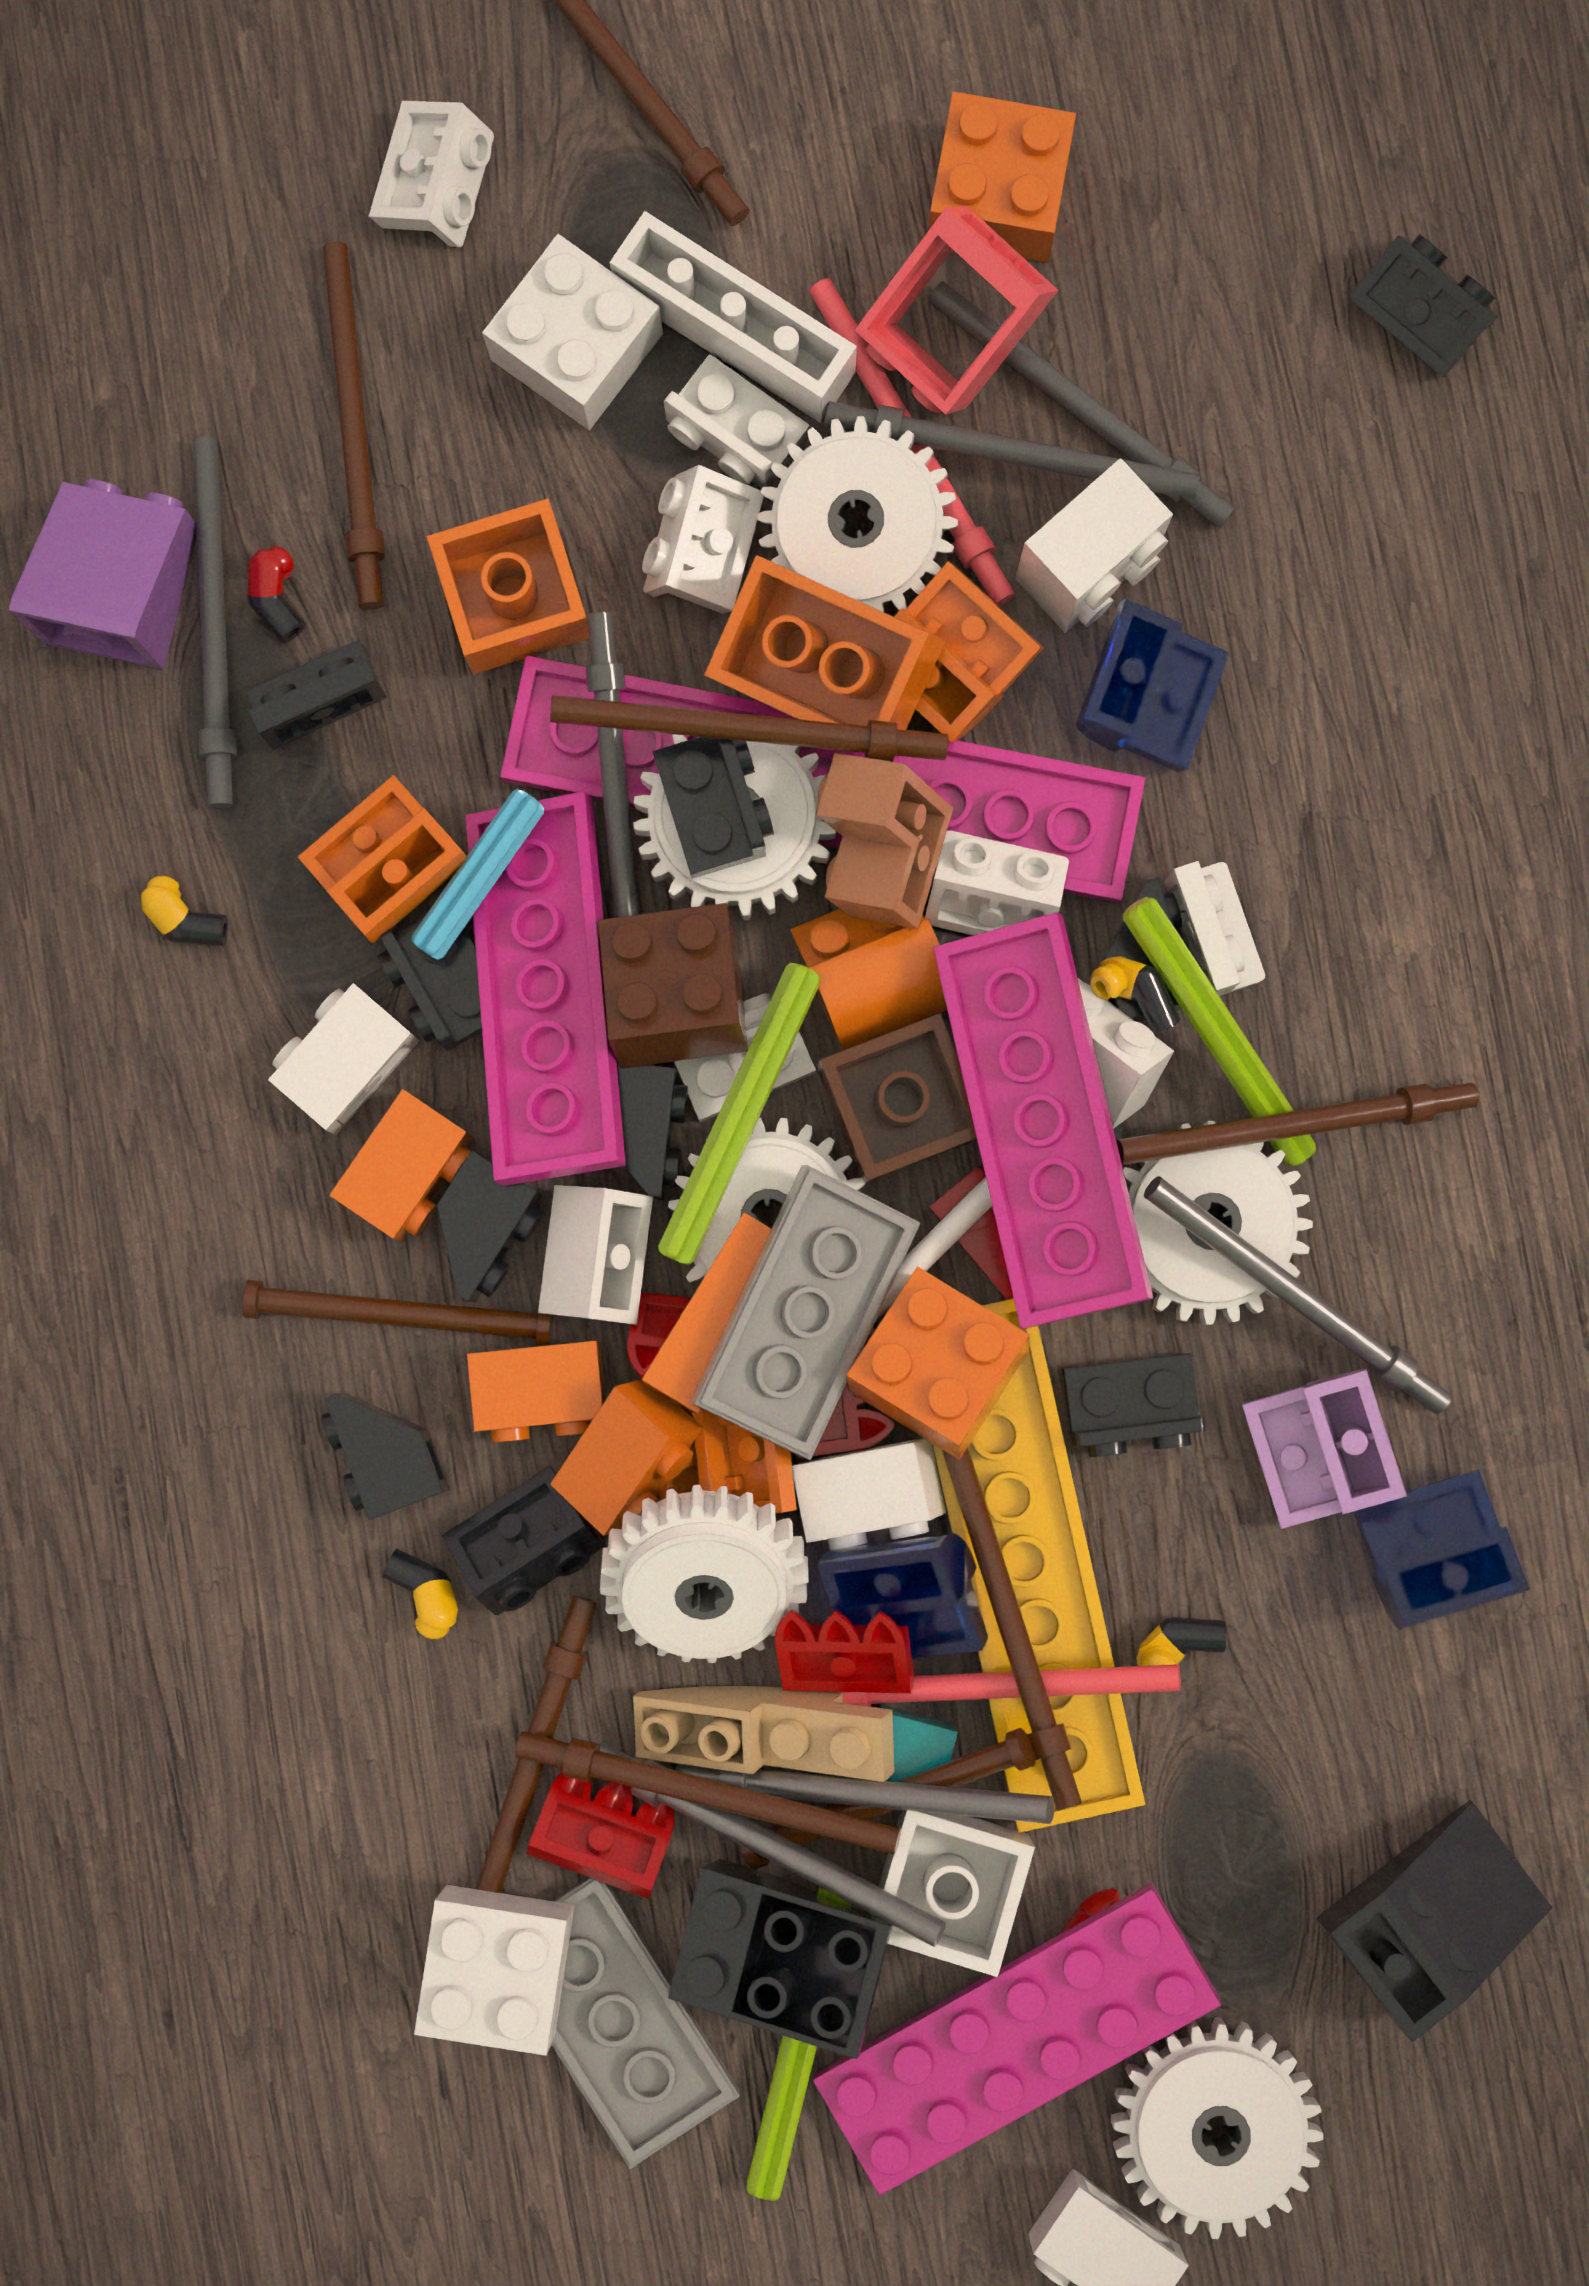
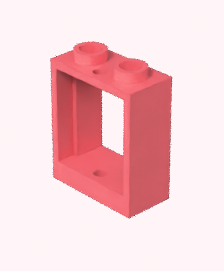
M967 205L947 207L876 300L855 331L868 342L866 351L875 362L889 371L897 369L914 385L911 388V393L918 402L932 412L940 413L942 411L947 415L964 410L969 406L1059 290ZM952 250L1016 307L959 381L897 325Z

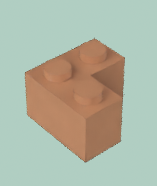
M834 753L829 773L824 776L819 786V807L816 813L818 817L843 836L838 854L831 860L827 869V891L825 898L850 917L918 929L953 807L903 763Z

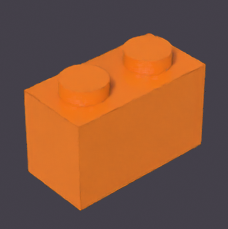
M402 1089L329 1196L392 1239L402 1242L408 1232L416 1237L425 1228L437 1209V1205L430 1200L444 1180L450 1183L453 1181L471 1152L467 1146L474 1137Z
M601 1341L467 1354L474 1432L491 1430L492 1443L530 1439L529 1426L554 1423L556 1436L583 1434L606 1400Z
M642 1379L615 1386L550 1485L603 1536L608 1535L612 1528L622 1529L623 1514L629 1511L639 1516L642 1514V1500L650 1498L656 1503L660 1501L657 1495L665 1483L678 1476L691 1461L693 1451L689 1448L703 1427L675 1401L643 1383Z

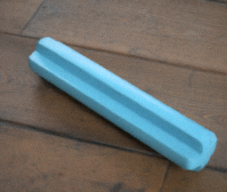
M519 789L512 791L467 855L465 861L458 868L412 934L411 941L416 947L438 960L445 956L544 814V807L538 800L525 791Z

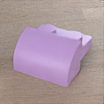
M1359 1369L1308 1382L1300 1387L1242 1404L1281 1529L1342 1512V1514L1407 1497L1367 1369Z

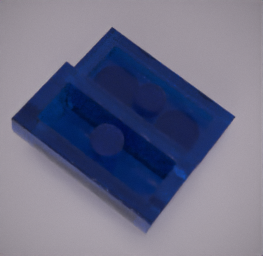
M1125 599L1118 604L1078 715L1076 727L1087 738L1113 752L1125 749L1176 772L1188 770L1229 652L1181 632L1182 623Z
M1479 1470L1407 1491V1497L1353 1511L1375 1572L1372 1576L1375 1588L1389 1618L1399 1630L1515 1596L1530 1589L1507 1527L1501 1528Z
M951 1533L834 1549L825 1552L820 1558L817 1565L832 1611H839L853 1625H867L877 1613L882 1611L890 1616L898 1626H908L912 1659L983 1651L988 1640V1634L971 1582L977 1566L968 1545L959 1535Z

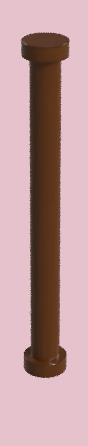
M248 1280L243 1295L244 1318L258 1319L261 1313L523 1337L536 1339V1345L539 1346L550 1345L553 1332L554 1315L545 1313L264 1288L263 1282L258 1280Z
M1017 1728L1006 1733L1005 1741L896 1782L960 1787L1014 1766L1019 1771L1034 1767L1036 1763L1035 1752L1026 1732L1022 1728ZM834 1804L824 1808L867 1820L897 1810ZM781 1825L770 1828L771 1831L800 1846L823 1837ZM740 1845L742 1855L750 1868L755 1870L769 1864V1859Z

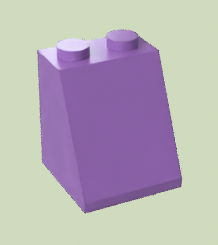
M86 479L84 486L62 482L12 595L8 610L43 644L164 670L196 542L195 521L188 511L183 508L181 501L164 494L149 492L146 493L144 500L122 495V489L100 480Z

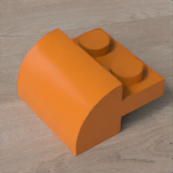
M950 561L941 568L906 609L901 608L894 616L946 640L916 706V710L939 732L948 734V740L951 743L961 739L971 731L1005 696L1003 693L1044 649L1039 642Z
M392 775L302 852L298 858L359 930L374 944L380 939L379 936L388 929L393 928L450 879L467 856L428 811Z
M839 908L790 929L793 941L804 965L821 976L817 995L842 1051L947 1010L933 947L940 944L928 918L925 919L923 914L919 928L914 929L850 917Z
M681 1406L703 1429L689 1448L693 1451L691 1461L678 1476L665 1483L658 1494L660 1501L666 1498V1490L672 1488L678 1494L691 1492L693 1485H700L703 1491H717L720 1486H727L729 1494L739 1497L746 1492L752 1493L753 1503L760 1508L768 1503H772L775 1505V1513L797 1510L790 1451L704 1409L700 1411L699 1415H696Z

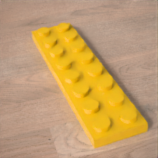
M1014 1299L982 1305L1020 1328ZM1039 1327L1021 1329L1030 1335L1028 1354L968 1448L1039 1670L1115 1667ZM932 1444L982 1673L1012 1671L942 1449ZM1121 1694L1048 1697L1057 1725L1064 1723L1072 1749L1067 1750L1066 1754L1082 1803L1059 1811L1056 1810L1054 1804V1817L1051 1824L1015 1821L1018 1833L1145 1805ZM1021 1698L988 1699L997 1743L1005 1741L1006 1733L1017 1728H1022L1026 1734L1032 1733ZM1040 1759L1036 1760L1034 1767L1019 1771L1015 1766L1003 1770L1008 1792L1052 1796Z

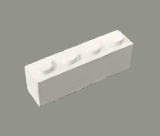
M646 211L643 212L610 261L612 273L660 307L661 321L821 424L826 417L829 401L836 402L855 375L856 345Z

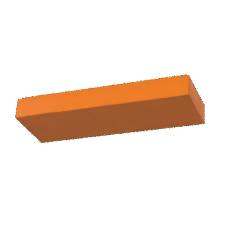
M745 1212L642 1378L643 1383L696 1415H699L702 1408L691 1404L690 1401L771 1231L770 1227Z

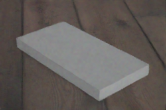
M808 1165L801 1166L690 1403L796 1455L811 1460L847 1383L846 1375L861 1353L919 1228L920 1222Z
M587 1877L553 1900L554 1902L574 1904L575 1907L556 2033L551 2045L629 2169H631L740 2096V2089L686 2004L668 1999L672 1982L609 1884Z

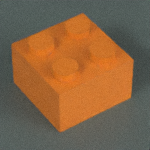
M952 91L930 210L928 231L945 208L967 205L1024 259L1048 263L1056 229L1076 113Z
M549 498L427 536L459 642L473 675L525 659L526 655L535 656L589 639L587 617Z
M917 1266L847 1373L849 1391L960 1460L1028 1354L1030 1335Z

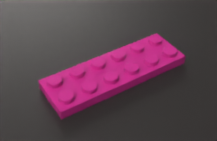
M585 791L538 800L544 807V814L473 914L494 1181L502 1186L626 1166L617 1062L608 1040L598 923V920L604 918L593 799ZM500 808L465 815L468 854Z
M1055 912L933 947L1020 1328L1028 1329L1153 1299L1063 915Z
M1150 1883L1000 1968L998 1977L988 1974L862 2045L858 2059L843 2056L816 2071L813 2082L880 2196L1221 2006L1220 1997L1153 1883Z

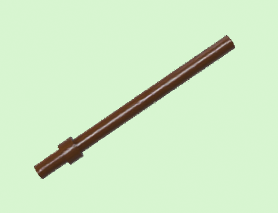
M554 0L682 163L681 173L697 193L704 192L730 226H735L742 222L749 214L750 209L723 176L725 167L709 147L701 148L588 3L585 0Z
M329 242L323 246L351 524V530L345 533L347 558L355 564L359 608L374 610L384 606L379 562L385 558L383 531L376 528L348 245L343 242Z
M555 695L551 697L550 722L862 752L865 758L893 762L895 756L945 760L948 751V734L897 729L896 722L869 720L867 726Z
M1472 1082L1433 1089L1427 1084L1400 1087L1395 1095L1117 1139L1116 1142L1121 1163L1126 1165L1400 1120L1404 1125L1432 1121L1435 1114L1475 1108L1479 1102L1477 1087Z
M969 1448L966 1449L960 1460L942 1450L1032 1733L1027 1735L1035 1752L1036 1760H1041L1056 1810L1059 1811L1079 1805L1082 1801L1066 1754L1067 1750L1072 1749L1064 1723L1058 1725L1056 1723Z
M573 1595L558 1642L550 1643L543 1664V1669L548 1672L528 1733L553 1739L572 1679L579 1680L587 1657V1653L582 1651L598 1604L596 1601ZM522 1758L518 1759L475 1889L497 1893L502 1892L544 1764Z
M524 1731L521 1732L517 1741L516 1757L563 1769L564 1777L588 1783L595 1777L893 1855L896 1854L899 1845L901 1828L602 1752L598 1743L578 1738H572L570 1743Z

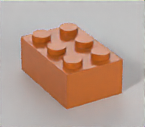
M756 555L704 675L799 720L867 726L869 720L896 722L897 729L906 730L946 640Z

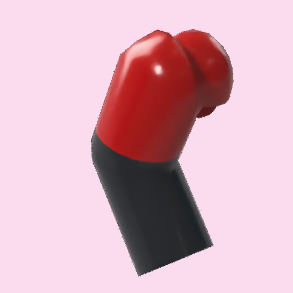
M272 546L268 550H258L248 563L247 601L282 643H288L303 631L306 623L282 597L283 580L288 579L291 576V571L294 569L292 556L286 549L280 546Z

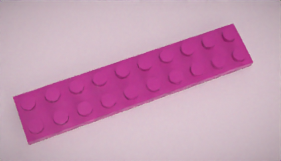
M526 655L500 775L502 782L564 795L585 791L594 801L603 802L597 727L550 722L552 695L594 699V692H587L586 668ZM625 675L626 689L619 690L620 702L797 719L760 701ZM623 729L629 808L635 809V796H650L651 790L642 784L640 777L643 771L659 774L652 751L674 745L672 737L674 734ZM683 735L687 740L697 738V736ZM948 740V751L945 760L903 756L894 757L893 762L903 763L953 807L947 831L960 832L1064 856L1069 860L1063 889L1064 894L1120 904L1122 901L1146 777L956 740L954 743ZM800 747L797 754L801 759L812 753L818 755L819 765L812 772L813 777L829 773L834 753L865 757L862 752ZM836 831L835 839L820 840L819 845L839 849L843 836Z

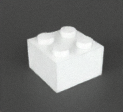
M557 234L482 334L490 360L590 431L663 335L660 307L564 237Z
M1120 458L1024 543L1015 580L1064 633L1079 621L1085 627H1088L1112 605L1114 600L1110 596L1118 589L1122 582L1127 580L1134 586L1159 563L1160 558L1157 554L1168 543L1164 534L1173 514Z
M901 1810L896 1827L901 1828L899 1845L895 1855L888 1853L878 1887L946 1922V1927L938 1944L933 1947L892 1926L888 1944L998 1977L1035 1849L1029 1834L1018 1833L1017 1830L971 1816Z
M446 1885L434 1902L414 2035L546 2056L556 2033L575 1905Z

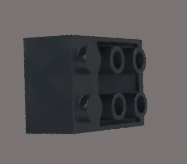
M1469 1800L1325 1910L1316 1919L1396 2026L1413 2042L1463 2004L1552 1909V1906L1479 1809Z
M719 1859L701 1868L668 1999L858 2059L893 1925L784 1878Z

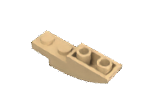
M703 1686L639 1691L633 1696L637 1758L746 1774H754L763 1765L879 1782H885L894 1773L892 1710L843 1703L841 1692L783 1691L782 1687Z

